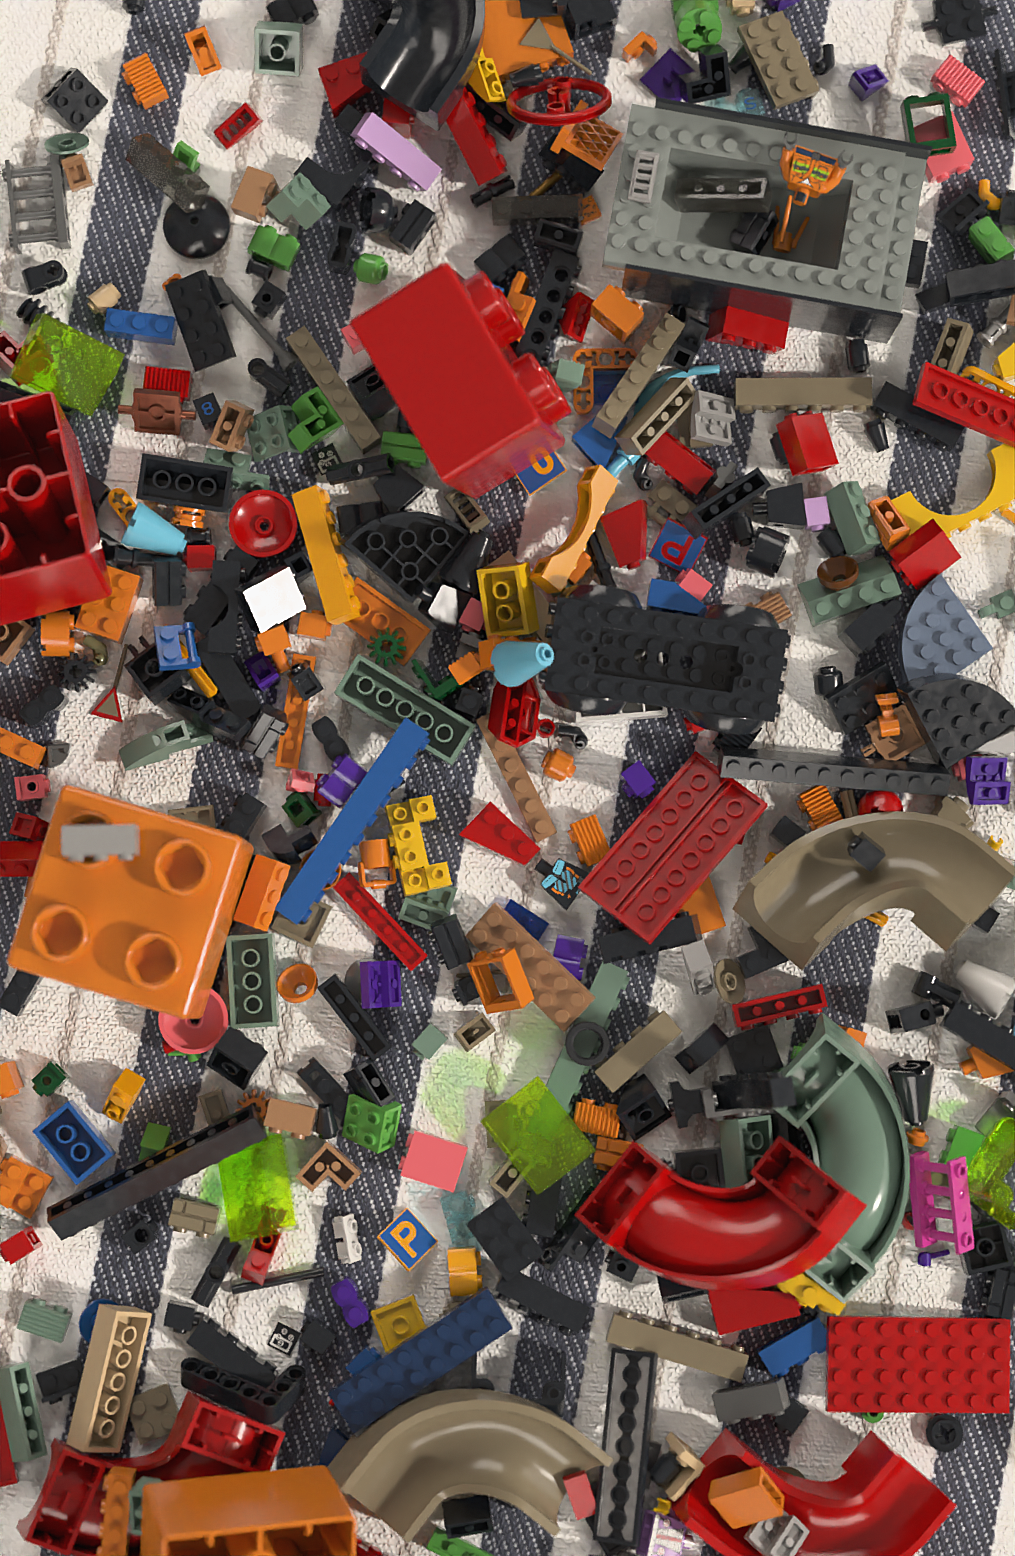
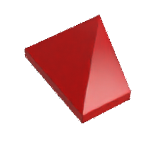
M577 292L563 305L566 307L563 319L559 320L563 333L578 343L583 342L591 317V305L595 301L582 292Z

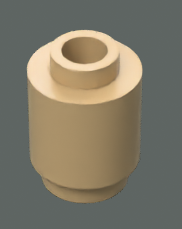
M112 283L103 284L87 297L89 300L87 306L95 315L97 313L103 315L107 312V308H112L119 302L118 299L121 297V294Z

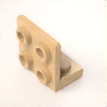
M670 1432L665 1438L670 1444L668 1449L676 1456V1460L682 1466L680 1467V1472L666 1487L662 1484L661 1487L672 1501H676L678 1497L685 1493L687 1486L693 1479H696L701 1474L705 1465L689 1445L673 1432Z

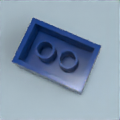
M74 1100L66 1102L32 1131L76 1185L82 1183L116 1154L115 1150Z

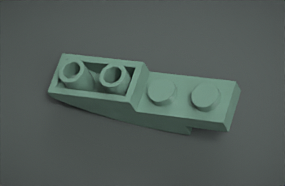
M184 720L158 728L133 740L119 749V754L125 771L170 759L169 754L213 742V736L193 723L185 724Z

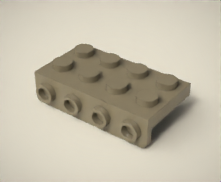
M783 11L743 24L737 28L740 39L773 110L805 98L809 100L815 98L820 91L818 81L813 77L809 62L800 50V42L794 37L791 23L785 17Z

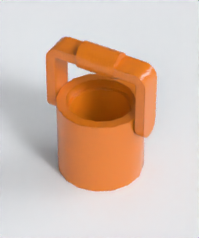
M388 839L362 841L359 844L361 862H358L360 886L363 888L383 889L387 885L395 884L397 880L393 861L390 859ZM389 867L390 880L380 879L366 882L364 870Z

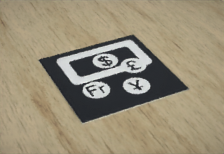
M333 443L310 454L321 476L325 475L326 466L343 463Z
M278 1322L267 1345L290 1356L301 1333Z

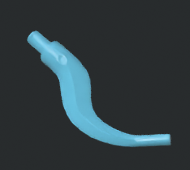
M719 364L691 366L688 373L676 369L656 378L643 390L637 399L633 417L670 377L687 378L693 375L720 373ZM619 447L616 450L617 457L605 469L616 477L627 464L632 466L641 455H626L622 448Z

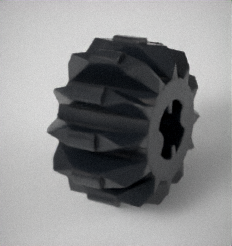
M74 653L73 661L70 657L66 656L65 659L68 663L66 665L61 662L59 663V666L64 671L57 672L58 676L63 677L60 680V684H67L66 689L69 691L75 687L77 693L81 691V685L84 689L88 690L87 682L95 683V680L90 675L97 674L96 670L91 669L95 665L94 662H87L88 656L83 655L80 659L78 653ZM76 668L82 671L81 675L78 674V678L72 674L73 671L76 672Z

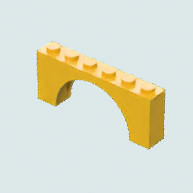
M1004 443L988 452L987 457L992 471L990 489L982 504L972 511L960 515L938 514L921 505L912 495L911 491L891 500L910 527L909 536L933 518L947 537L951 538L950 533L956 530L959 533L964 532L972 527L970 523L979 520L981 523L991 518L992 512L999 510L1001 513L1012 507L1011 503L1015 501V448Z

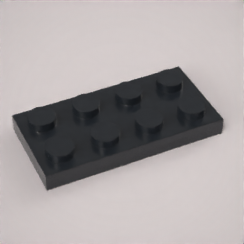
M200 270L164 285L195 372L237 357L206 270Z

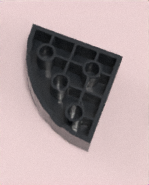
M398 510L382 513L365 520L351 529L339 543L400 597L409 603H413L417 598L415 596L416 588L421 584L427 586L471 533L457 523L438 515L421 511Z
M938 673L926 677L921 676L896 687L934 762L946 769L1015 725V708L1002 694L977 680L963 675Z

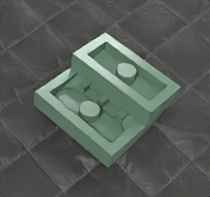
M451 885L406 896L398 918L431 930L432 922L448 916L458 888Z

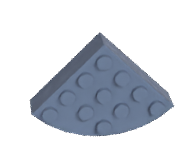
M941 574L921 590L903 619L898 640V661L904 683L921 676L926 677L938 673L957 674L993 649Z

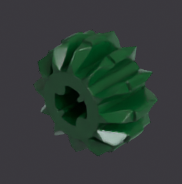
M386 628L385 635H382V632L378 629L376 631L379 636L378 638L370 636V640L375 644H367L368 649L374 650L369 653V657L374 658L377 656L375 659V664L377 665L383 659L384 667H388V660H391L395 666L397 665L395 657L401 660L404 658L398 652L406 651V646L399 645L405 641L404 637L396 639L399 634L397 630L390 635V629ZM387 642L388 645L390 643L392 644V646L390 647V652L386 653L385 650L383 652L381 651V649H383V643Z

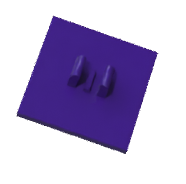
M670 48L639 81L657 97L682 101L678 75L696 71Z

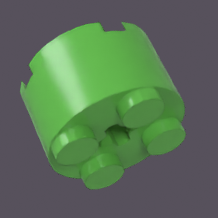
M686 0L680 5L674 18V25L680 43L688 51L697 52L698 48L712 46L720 41L722 24L718 11L712 2L706 0Z

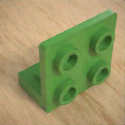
M355 1094L349 1095L342 1136L377 1154L394 1147L402 1104L394 1101L379 1107Z

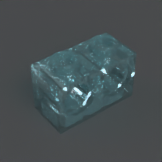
M467 1189L441 1196L440 1203L452 1244L475 1238L471 1231L462 1233L458 1228L460 1222H469L476 1217L472 1209L476 1207L473 1194H468ZM456 1198L464 1200L465 1208L460 1211L455 1210L452 1207V1201Z

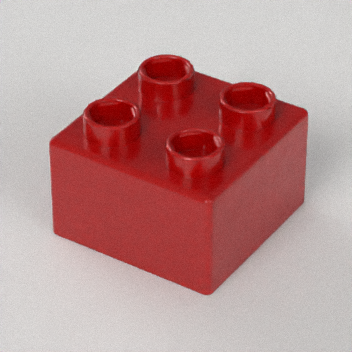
M442 262L350 320L353 330L443 483L477 499L564 445L565 438L556 422L568 416L572 410L545 366L541 367L532 353H526L517 358L510 344L525 334V329L500 288H494L483 271H479L465 280L449 263Z
M51 391L0 403V626L104 599L112 594L79 443L60 404Z

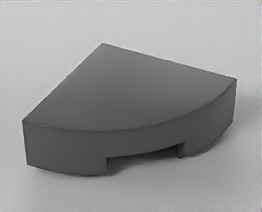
M70 743L47 745L48 768H55L67 759L71 749Z

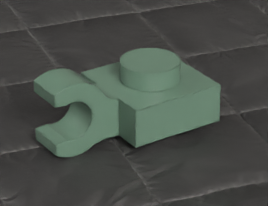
M1012 589L989 598L991 604L977 611L980 619L994 613L997 619L1015 613V595Z

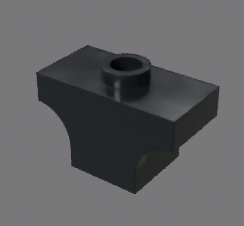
M678 1080L668 1082L672 1098L668 1099L670 1113L675 1114L678 1129L686 1128L691 1116L704 1112L700 1089L686 1090L682 1088Z

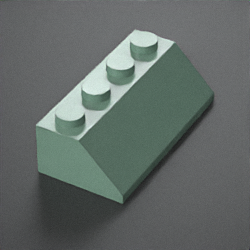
M883 554L858 563V578L847 589L835 591L827 588L820 583L818 577L797 584L812 627L869 608L874 603H883L898 598L902 594L894 571Z

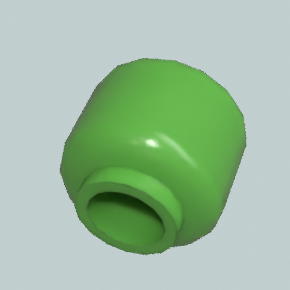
M364 253L359 259L355 260L353 271L356 273L359 281L378 285L388 275V263L380 255Z

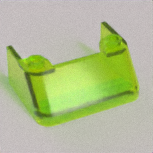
M1004 1117L994 1124L968 1165L967 1177L970 1200L1009 1230L1015 1229V1212L1008 1207L1013 1201L1014 1194L1011 1187L1003 1180L1015 1162V1119Z

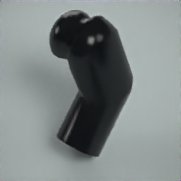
M833 44L823 45V58L813 65V70L817 75H825L834 67L835 55Z
M559 725L558 736L570 737L577 749L582 750L586 748L588 738L580 727Z

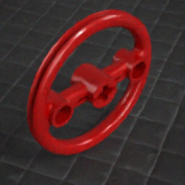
M560 76L544 79L539 85L518 87L509 94L506 104L508 113L519 121L534 125L557 127L582 123L602 115L612 104V93L609 88L597 81ZM571 90L589 91L602 98L599 103L592 107L571 112ZM547 91V113L527 111L517 105L526 96Z

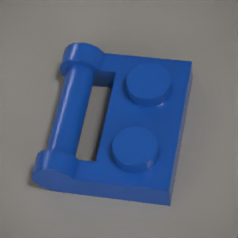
M186 622L182 625L154 626L153 633L159 671L194 669L201 666V659L197 655L194 637L196 629L193 622ZM179 635H185L188 651V658L182 659Z

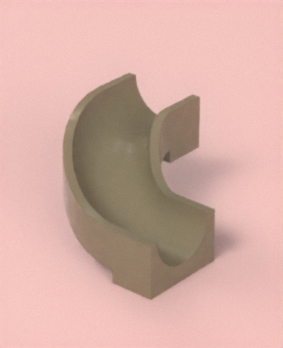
M891 811L870 813L850 817L820 827L788 845L748 881L732 909L801 970L830 944L833 937L843 929L868 915L893 908H902L913 912L915 915L910 921L946 952L1000 897L1015 877V867L981 838L952 821L916 812ZM861 832H864L880 845L886 854L871 872L852 858L847 850L851 838L855 835L858 836Z
M459 1388L420 1395L400 1403L373 1421L359 1437L353 1434L328 1465V1469L340 1490L358 1500L392 1528L402 1539L410 1543L444 1499L461 1493L483 1494L511 1503L556 1537L561 1531L557 1523L558 1510L567 1492L562 1477L584 1469L586 1472L596 1466L609 1467L614 1459L564 1419L536 1402L500 1391Z

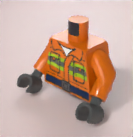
M788 132L784 134L786 146L782 149L780 159L782 176L788 182L787 188L796 191L792 202L799 206H806L809 196L818 198L820 194H827L840 183L847 169L845 166L852 162L854 156L852 154L849 161H844L842 155L845 150L836 159L796 145L798 135H795L794 141L789 142L787 141Z

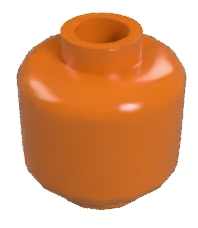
M558 748L552 751L548 750L541 763L544 775L558 782L564 781L566 777L571 778L576 769V766L573 765L574 757Z

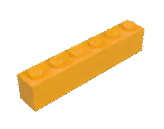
M314 485L291 494L327 622L339 625L360 617L359 609L361 605L353 591L355 586L353 578L348 574L346 567L348 566V560L346 555L342 553L340 546L342 544L339 543L341 536L336 532L334 525L336 524V518L334 513L330 511L328 492Z

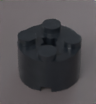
M759 526L754 536L755 546L754 548H749L745 558L748 569L774 579L775 573H778L787 551L784 547L786 543L789 544L791 536L766 526L763 528Z

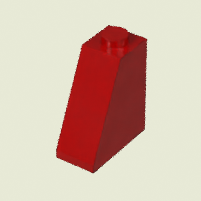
M637 500L600 517L619 567L627 568L628 571L640 567V562L646 560L648 510L646 500Z

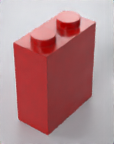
M807 411L797 416V413H792L784 416V421L776 424L792 476L823 472L839 464L823 412L813 414L812 411Z
M933 518L888 552L894 559L890 562L898 573L903 572L900 577L907 586L912 584L917 591L962 558Z

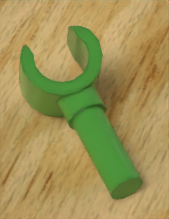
M177 1050L168 1053V1056L187 1055L189 1062H195L202 1057L201 1053L186 1054Z

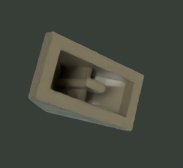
M482 1012L453 1035L465 1051L469 1052L496 1030Z

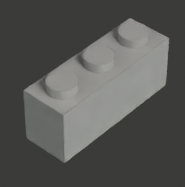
M136 824L62 826V856L69 857V861H84V857L93 856L94 861H107L108 856H118V860H133V856L139 855V826Z

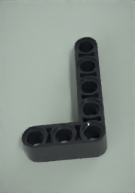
M189 1357L181 1362V1385L185 1389L256 1421L272 1425L277 1423L305 1393L306 1370L300 1365H291L265 1389L198 1358Z

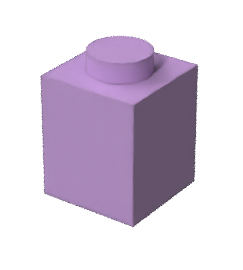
M827 497L804 499L805 530L811 529L812 532L824 531L825 527H828L830 524Z

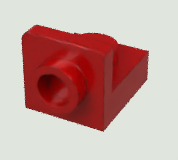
M16 812L9 834L32 841H45L50 823L36 816Z

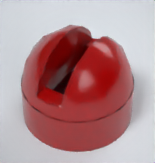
M541 719L537 724L536 732L541 738H549L554 733L555 725L550 719ZM539 728H542V729H544V730L550 731V733H547V732H545V731H542V730H540Z
M906 1211L901 1224L908 1230H914V1226L906 1219L908 1216L913 1219L912 1211Z

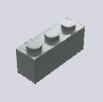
M783 1377L716 1390L711 1395L718 1423L726 1421L727 1424H734L740 1422L741 1418L747 1417L749 1420H756L762 1418L763 1414L769 1413L771 1416H778L784 1414V1411L790 1406Z

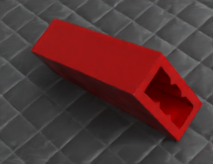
M780 1289L709 1290L708 1294L718 1335L800 1316L799 1309L803 1308V1305L795 1299L793 1294L790 1292L785 1293Z

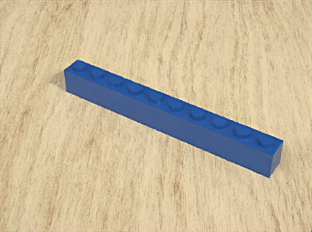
M405 717L276 905V911L297 925L301 921L305 923L313 912L310 908L314 902L318 904L324 897L326 892L323 889L327 883L331 885L337 878L339 873L336 870L340 864L345 865L352 854L349 851L353 845L358 846L365 837L362 832L366 826L371 827L378 818L375 813L379 807L384 808L391 799L388 795L393 787L397 789L404 780L401 776L406 768L410 770L417 761V758L414 756L419 749L423 751L429 744L430 739L428 736L430 733Z

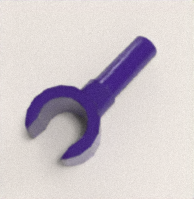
M946 1249L932 1253L920 1252L918 1254V1265L931 1266V1259L949 1255L950 1251Z

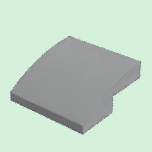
M701 390L696 391L691 412V439L724 447L731 445L730 423L736 420L734 399Z
M783 1510L782 1516L753 1523L744 1538L764 1556H794L810 1531L794 1515L789 1516Z

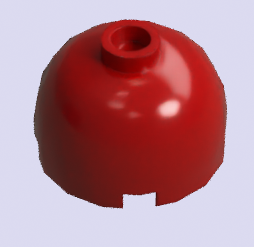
M872 790L866 793L860 799L857 810L858 816L878 812H904L902 801L897 794L891 791Z

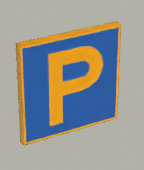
M554 451L516 474L529 496H531L565 473L567 469Z
M408 1208L399 1214L377 1236L380 1242L407 1271H410L438 1243L437 1239Z

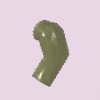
M88 634L83 641V645L93 650V662L95 665H105L109 658L107 646Z

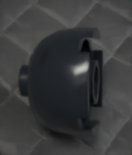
M366 187L364 190L368 191L367 195H362L359 217L360 221H364L365 225L361 229L364 233L383 232L391 226L393 219H397L398 206L394 205L392 196L384 189Z

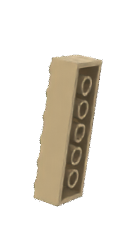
M99 1304L66 1444L82 1452L120 1453L152 1313L135 1306Z

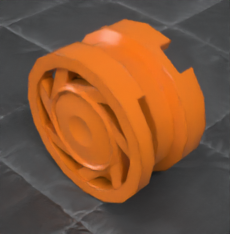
M174 505L175 517L172 518V524L203 528L202 516H205V510ZM183 510L195 512V514L183 513Z

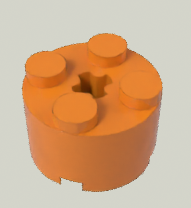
M55 611L42 615L46 616V619H41V645H43V648H46V651H41V655L70 657V653H75V639L70 637V630H75L74 614H70V611Z

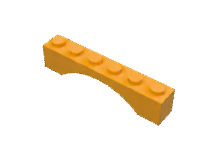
M601 465L586 467L577 484V513L570 534L556 551L538 559L529 576V579L547 594L561 592L567 586V580L571 572L576 568L577 560L586 549V543L590 535L595 531L596 524L600 516L605 512V506L609 498L615 492L618 480Z

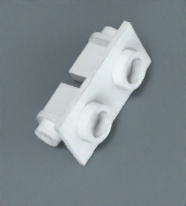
M354 1213L334 1217L332 1225L335 1238H343V1242L336 1243L338 1260H341V1264H351L361 1260L362 1248L358 1242V1225L354 1219Z

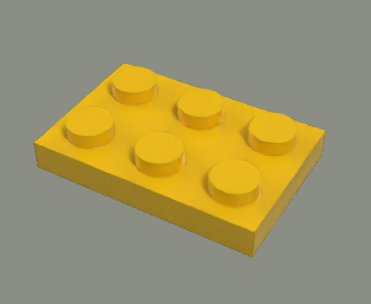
M414 1294L370 1311L385 1353L426 1326Z

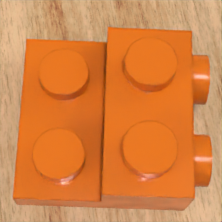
M12 1155L9 1159L5 1158L0 1165V1171H2L0 1174V1204L31 1219L54 1177L23 1159Z

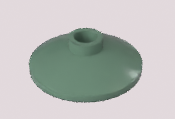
M64 133L46 140L44 147L47 152L66 157L69 154L86 148L89 145V138L81 133Z

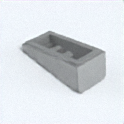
M637 150L628 200L651 204L660 154ZM640 161H643V162L653 163V165L645 164V163H639V162H640ZM638 169L650 171L652 173L651 175L638 173ZM636 179L650 181V184L637 183ZM634 188L647 190L648 194L634 192Z

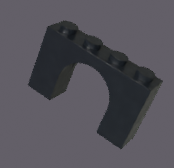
M347 104L335 120L336 129L354 142L356 139L351 136V133L364 115ZM360 148L361 158L354 169L344 174H333L323 169L309 157H306L295 171L294 177L301 172L304 177L309 179L312 186L326 198L331 208L339 212L341 208L345 209L352 199L351 195L355 190L359 191L363 187L365 177L368 173L372 174L376 170L379 162L372 157L373 153L367 148L366 150Z

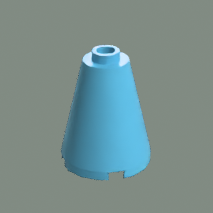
M138 502L120 543L126 546L176 555L177 552H183L187 540L184 539L185 534L145 504Z
M504 641L496 645L492 651L491 665L494 664L496 671L493 672L494 676L501 684L507 687H515L523 684L548 667L553 662L554 654L552 648L546 643Z

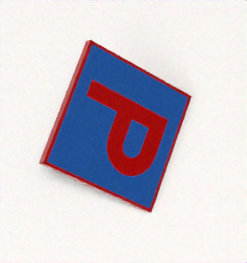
M668 517L648 556L678 572H681L683 569L685 571L688 568L693 569L708 537L702 535L695 540L683 524Z

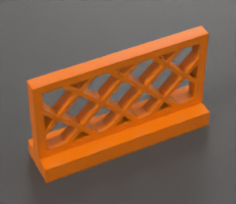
M580 100L573 112L586 109L589 104ZM594 118L582 123L564 125L550 150L558 154L563 148L602 171L621 140L623 133L600 119Z

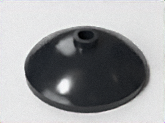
M201 192L187 193L174 200L166 210L163 218V233L167 243L177 254L189 259H204L219 252L227 242L230 234V218L223 204L215 197ZM193 218L199 219L197 224H192L191 220Z

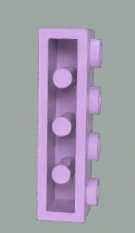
M373 112L365 113L351 133V136L356 139L354 142L357 146L364 150L367 148L373 153L372 157L377 162L388 165L390 167L389 171L396 177H403L408 181L407 186L415 192L427 191L442 170L441 167Z

